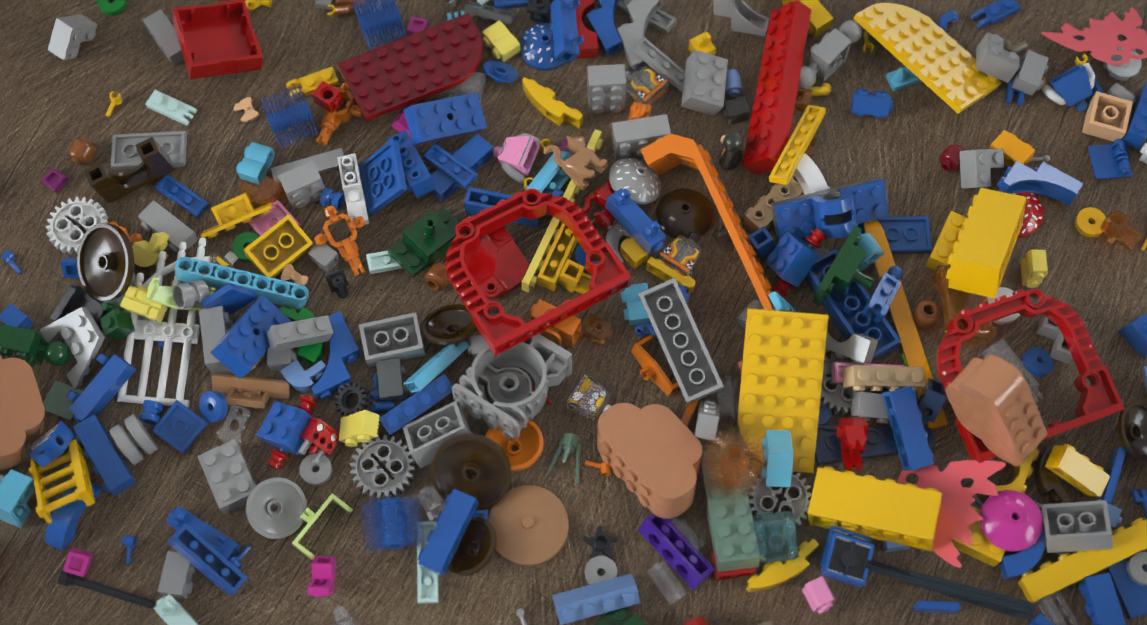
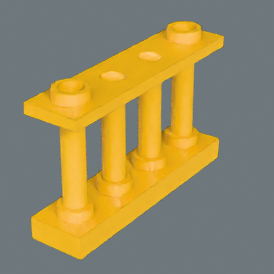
M76 439L71 440L69 443L67 454L54 459L45 467L39 466L33 458L30 459L31 467L29 472L34 480L38 502L36 511L40 518L44 517L48 524L52 523L50 512L78 499L83 500L87 506L95 503L85 454ZM71 460L70 466L44 477V472ZM72 473L75 474L72 476V479L46 490L45 485ZM72 487H77L75 492L51 503L48 502V498Z

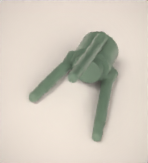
M573 433L564 434V438L560 440L559 447L547 469L548 473L551 472L562 448L565 451L563 463H566L569 453L576 451V484L580 483L581 444L579 443L580 437Z

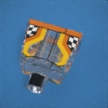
M630 67L625 72L626 77L629 79L627 81V91L636 102L651 105L668 90L669 81L648 67H643L638 72Z
M692 233L687 239L679 235L660 252L659 259L669 268H675L680 271L681 275H689L691 277L701 256L702 249L698 246L701 241L700 236Z

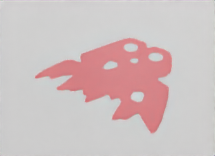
M1133 7L1130 8V12H1125L1123 21L1114 12H1110L1103 21L1089 18L1090 28H1084V31H1079L1073 26L1064 23V26L1061 27L1063 33L1041 32L1042 35L1077 52L1092 51L1091 56L1111 65L1119 66L1129 63L1131 59L1140 60L1147 58V34L1145 30L1136 28L1141 26L1143 22ZM1122 34L1127 40L1120 41L1117 36ZM1081 35L1085 37V39L1083 41H1079L1074 39L1073 36ZM1117 47H1122L1123 49H1122V50H1117L1116 48H1117ZM1133 49H1140L1143 51V54L1134 55L1131 51ZM1120 55L1123 59L1121 61H1113L1111 56Z
M977 460L950 462L942 472L934 465L910 471L902 470L898 478V484L905 485L907 483V475L915 473L919 478L918 482L914 484L917 488H934L942 493L932 551L951 565L958 568L962 566L957 560V556L960 553L953 546L951 538L972 546L973 541L970 538L972 533L968 525L973 524L976 520H983L970 506V504L975 502L972 496L974 494L997 496L996 485L987 480V478L1005 467L1006 463L991 460L978 463ZM964 478H971L974 480V483L970 488L961 486L960 481Z

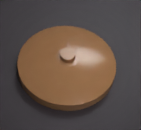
M519 486L507 491L505 496L492 507L488 522L492 524L497 535L495 550L505 560L519 566H537L548 562L560 552L568 536L569 522L564 505L552 492L538 486Z

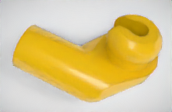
M246 0L245 3L249 10H253L261 5L271 7L272 0Z
M823 83L821 87L805 89V96H828L831 93V85L829 83Z

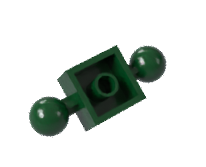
M0 324V355L4 359L19 358L30 366H34V364L42 365L44 358L47 363L53 366H61L68 361L70 351L63 342L54 341L48 344L35 330Z

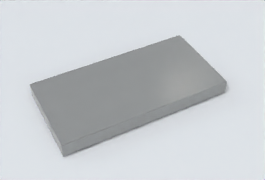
M186 131L113 135L111 169H134L140 165L142 160L135 145L151 137L169 155L174 167L186 166L187 133Z

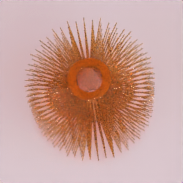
M740 431L737 443L736 433L735 441L733 434L729 439L730 433L729 435L727 434L728 438H723L727 444L725 447L720 444L722 440L717 439L719 443L715 442L714 448L710 446L712 451L709 450L707 457L709 458L706 460L708 462L706 466H702V468H706L702 471L708 474L703 473L701 475L706 476L713 482L716 479L715 483L718 487L721 484L724 486L723 489L727 487V494L730 484L734 493L737 488L736 494L737 492L739 493L738 489H744L742 488L743 486L747 490V484L750 487L754 486V484L746 480H752L753 483L756 480L757 482L758 476L762 474L759 472L763 470L760 468L764 466L761 465L764 461H760V456L756 454L759 451H752L756 447L751 448L752 444H749L746 440L745 442L743 439L739 441Z

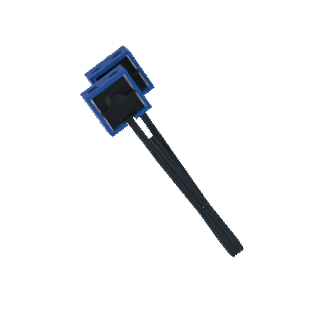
M832 525L828 529L819 567L822 568V576L862 588L865 585L868 571H872L1021 619H1032L1034 617L1036 606L1029 601L916 571L904 570L873 560L871 558L875 545L870 544V537Z

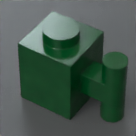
M106 302L102 303L101 309L108 311V314L100 319L104 336L123 339L135 331L131 315L123 312L124 309L122 307Z

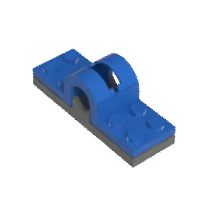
M880 177L771 203L777 240H780L787 231L799 238L810 236L813 234L811 229L815 230L816 228L826 234L825 238L828 239L846 237L850 235L854 226L858 227L857 224L889 216L885 182Z

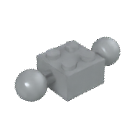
M854 20L845 21L840 26L839 31L835 28L831 33L827 32L823 36L822 41L819 44L816 43L811 48V56L807 61L808 66H802L798 88L808 89L812 87L816 77L824 82L846 60L851 43H855L861 38L862 27Z

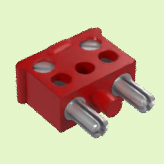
M310 417L306 428L300 436L304 442L299 449V453L304 455L311 445L308 452L314 455L318 450L313 463L319 464L324 454L331 455L339 440V432L320 418Z

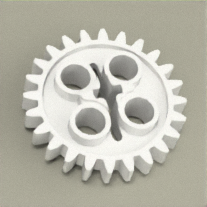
M76 197L75 202H72L69 198L68 204L61 202L62 207H55L57 212L50 213L53 219H47L50 224L46 226V229L49 231L47 235L51 243L63 253L68 251L72 255L75 251L78 254L80 242L85 234L78 226L73 225L66 218L67 216L73 219L77 225L82 226L86 232L96 224L109 223L107 221L108 216L103 207L98 202L95 203L93 199L88 201L86 197H83L81 201Z

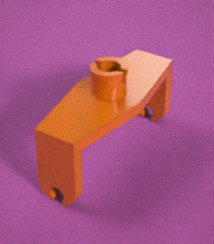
M649 335L634 344L631 352L642 367L640 370L641 376L647 375L643 379H651L669 397L680 390L678 382L674 385L671 383L659 364L643 349L652 343L655 338L653 335Z

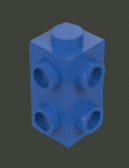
M867 89L853 90L850 106L851 113H854L856 116L868 114L874 118L888 117L889 111L893 109V100H891L890 94H887L885 91L873 93Z

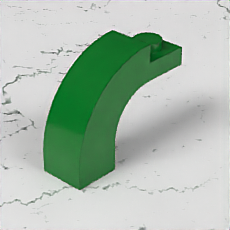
M282 306L280 308V311L291 320L290 322L315 318L304 307H302L300 312L292 307L286 308ZM326 342L301 346L297 353L300 361L311 366L321 361L325 353Z

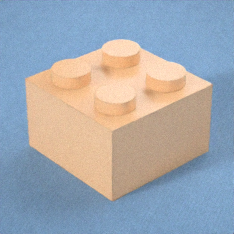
M1096 91L1089 101L1082 133L1113 142L1116 139H1122L1126 134L1133 102Z

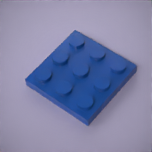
M392 139L359 165L367 214H376L407 191L397 140Z

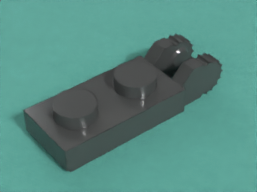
M476 2L468 3L464 9V12L466 14L469 13L471 17L478 15L482 16L481 18L484 20L493 19L501 21L504 25L511 24L515 20L516 15L515 12L485 4L481 5Z

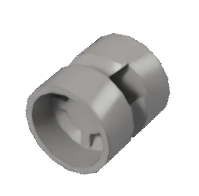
M202 279L192 281L190 284H177L173 287V299L179 309L190 308L193 305H202L201 301L210 296L209 288Z

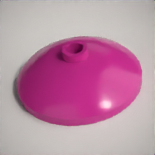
M1014 490L999 491L997 496H990L984 502L980 511V516L983 518L980 521V526L985 537L994 546L1002 550L1013 552L1025 550L1032 546L1041 535L1043 519L1040 509L1030 497ZM1012 514H1015L1018 520H1013Z

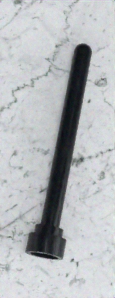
M63 570L58 578V584L72 586L74 584L146 608L154 606L152 600L77 577L75 574L64 572Z

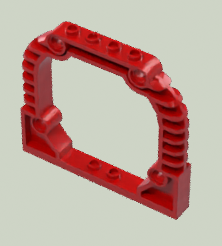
M532 188L518 192L507 200H501L495 206L489 209L485 208L480 213L467 217L457 224L455 228L456 237L451 242L446 255L445 264L448 279L495 357L631 286V275L609 243L604 242L585 212L576 203L562 196H552L550 193L541 194L537 189ZM547 214L560 219L570 229L586 253L585 268L589 274H592L588 292L572 300L564 301L561 306L555 309L551 308L540 317L525 324L522 318L503 313V307L499 302H489L468 271L465 258L466 254L478 248L481 243V237L521 217L537 219ZM491 313H497V315H495V316H491V315H489V314H491Z
M1020 289L1013 292L1011 297L1007 298L1006 295L994 299V303L989 304L986 301L978 304L977 309L971 310L969 307L959 311L960 315L949 322V332L943 337L939 345L936 365L939 378L945 389L962 372L959 358L961 343L975 336L979 326L1016 313L1027 318L1044 315L1057 325L1064 336L1079 372L1074 382L1075 388L1081 392L1075 409L1078 418L1062 424L1060 421L1048 424L1049 429H1046L1047 436L1045 438L1125 409L1106 365L1102 366L1100 357L1097 355L1095 346L1090 339V334L1087 332L1085 323L1079 314L1067 303H1063L1053 297H1045L1039 289L1028 291ZM1029 297L1035 300V304L1029 301ZM957 322H961L964 325V330L958 327ZM1085 378L1089 379L1090 386L1086 384ZM958 418L955 419L971 460H977L980 463L996 457L980 438L969 432L960 423Z

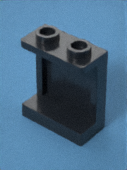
M70 285L52 313L51 318L57 321L81 307L87 308L102 332L100 319L107 315L108 311L102 310V302L89 295L84 288Z

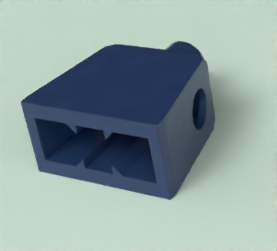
M931 378L927 379L917 402L918 409L922 413L921 421L923 428L926 427L928 421L935 422L947 398L943 384Z

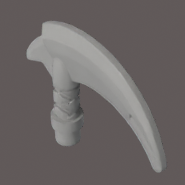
M616 221L608 229L606 242L609 243L623 263V259L618 251L619 240L622 236L633 237Z

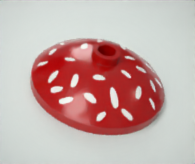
M1031 192L1013 193L1014 195L1027 197L1023 223L1018 238L1027 237L1040 227L1044 216L1043 207L1037 196Z

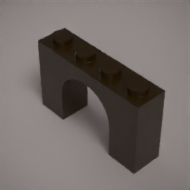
M153 137L135 145L142 162L130 171L114 173L109 171L102 163L84 171L90 186L105 201L111 203L175 171L169 155Z

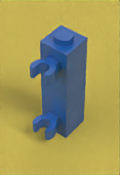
M554 0L550 4L555 59L567 63L572 62L580 55L579 45L583 43V35L578 37L575 8L580 6L579 0Z
M621 188L607 197L605 208L648 255L654 251L658 252L663 248L666 236L660 230L661 226L656 221L653 222L630 198L631 194L626 188L624 190Z
M101 353L96 359L104 367L80 395L72 390L67 393L66 397L74 402L68 410L74 414L72 417L80 423L93 414L98 416L135 372L136 369L125 359L116 354L110 358Z
M180 506L173 509L168 515L166 523L177 531L180 526L186 523L228 561L236 556L241 549L236 542Z

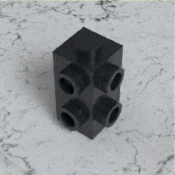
M532 0L531 3L528 2L527 13H530V20L537 23H548V18L551 16L550 4L554 0Z

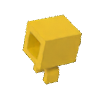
M704 32L689 40L688 50L691 54L694 50H698L715 56L716 48L712 44L711 36L708 32Z

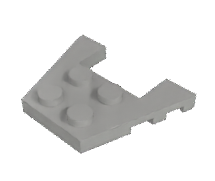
M83 307L40 330L48 344L57 341L62 335L77 360V364L66 375L74 389L82 387L83 382L81 381L84 375H88L90 370L89 364L92 359L96 358L105 338L88 309Z

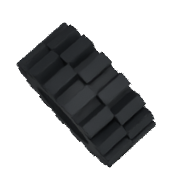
M349 382L347 385H342L343 390L339 389L337 391L340 393L339 396L335 395V398L338 399V401H334V404L338 406L336 410L345 417L363 410H371L372 408L369 407V404H373V401L370 400V398H373L372 394H370L371 391L358 383ZM354 394H357L359 397L358 403L354 408H350L349 401Z

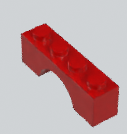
M579 0L580 6L575 8L578 37L583 35V43L579 45L580 55L577 56V59L598 58L597 33L588 30L582 23L587 14L594 9V0Z

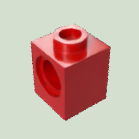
M324 81L312 93L315 104L330 113H333L342 105L343 98L341 92Z

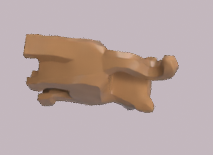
M583 136L566 137L568 144L565 146V149L574 153V155L566 160L561 159L562 152L559 147L555 145L546 146L543 153L554 152L555 163L563 168L564 172L582 191L589 185L585 180L586 178L594 177L595 171L601 174L607 169L608 161L606 159L600 160L595 152L585 145Z

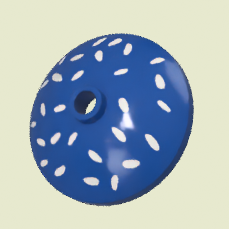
M552 23L536 24L523 33L519 42L521 48L520 55L530 67L548 71L557 69L566 63L555 59Z

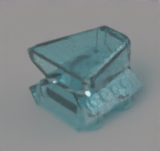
M792 512L752 516L760 554L759 562L794 560L799 557L795 517H793Z

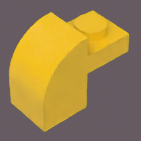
M567 259L558 282L572 293L576 291L584 294L589 291L592 276L583 272L584 266Z

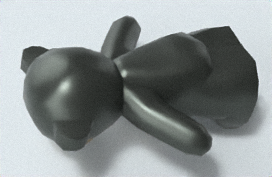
M739 127L737 131L729 132L721 137L720 141L724 148L719 165L723 170L736 169L742 158L743 136L740 134L741 128Z

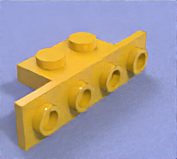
M243 193L211 207V210L218 225L204 230L201 233V237L208 236V238L217 236L220 230L225 229V231H229L235 228V224L241 221L245 224L253 220L255 215L264 216L270 213L273 204L270 202L254 209L247 193Z

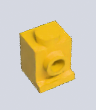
M627 238L621 243L620 254L634 270L649 259V255L633 238Z

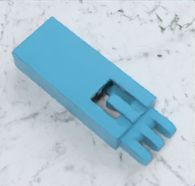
M463 341L443 347L403 384L410 393L421 391L468 348V343Z

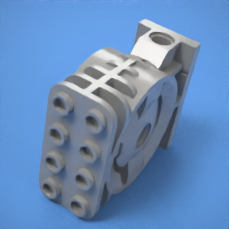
M540 334L496 357L489 346H487L476 356L472 367L466 370L467 375H462L459 378L460 384H454L452 387L453 398L461 409L468 410L474 418L482 419L490 428L498 429L510 440L518 439L520 430L526 429L527 421H532L534 416L544 406L549 387L559 385L565 377L568 378L572 374V353ZM529 375L532 377L534 381L535 392L532 391V382ZM479 382L488 387V395L493 404H491L487 400L485 395V387L483 385L478 384Z

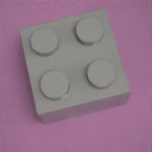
M313 160L278 175L293 210L303 208L310 202L319 201L325 189Z

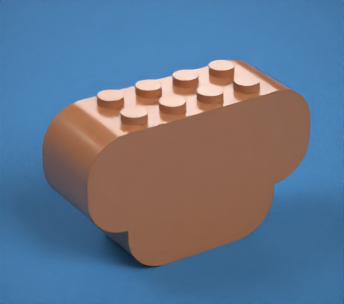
M0 355L1 471L19 464L25 455V445L32 443L41 436L44 430L43 418L45 408L31 366L22 359H2Z
M987 355L983 360L973 358L955 380L945 388V392L960 423L969 432L980 438L992 453L1014 466H1020L1047 436L1046 428L1025 377L1012 364L995 355Z
M618 403L605 410L598 419L597 449L601 454L602 460L606 464L609 463L615 475L625 481L629 491L634 492L638 496L640 503L644 507L647 506L656 516L670 519L688 510L693 503L702 455V445L698 438L669 408L660 404H651L639 409L630 403Z

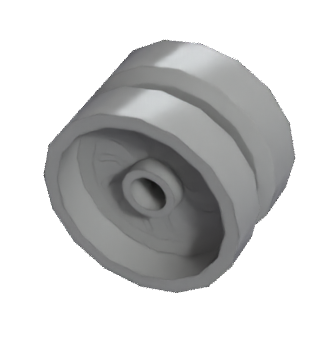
M132 414L124 420L129 432L119 424L110 429L109 432L124 456L133 465H136L143 460V454L139 447L148 455L158 450V447L142 423Z

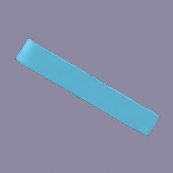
M180 257L176 261L175 276L183 282L191 283L192 281L202 279L206 282L208 288L214 287L216 290L232 283L256 292L257 298L263 294L271 303L294 309H301L307 303L308 289L300 284L189 257Z

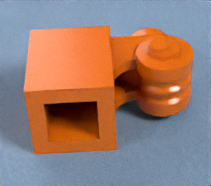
M634 101L630 107L631 112L628 120L650 117L651 105Z

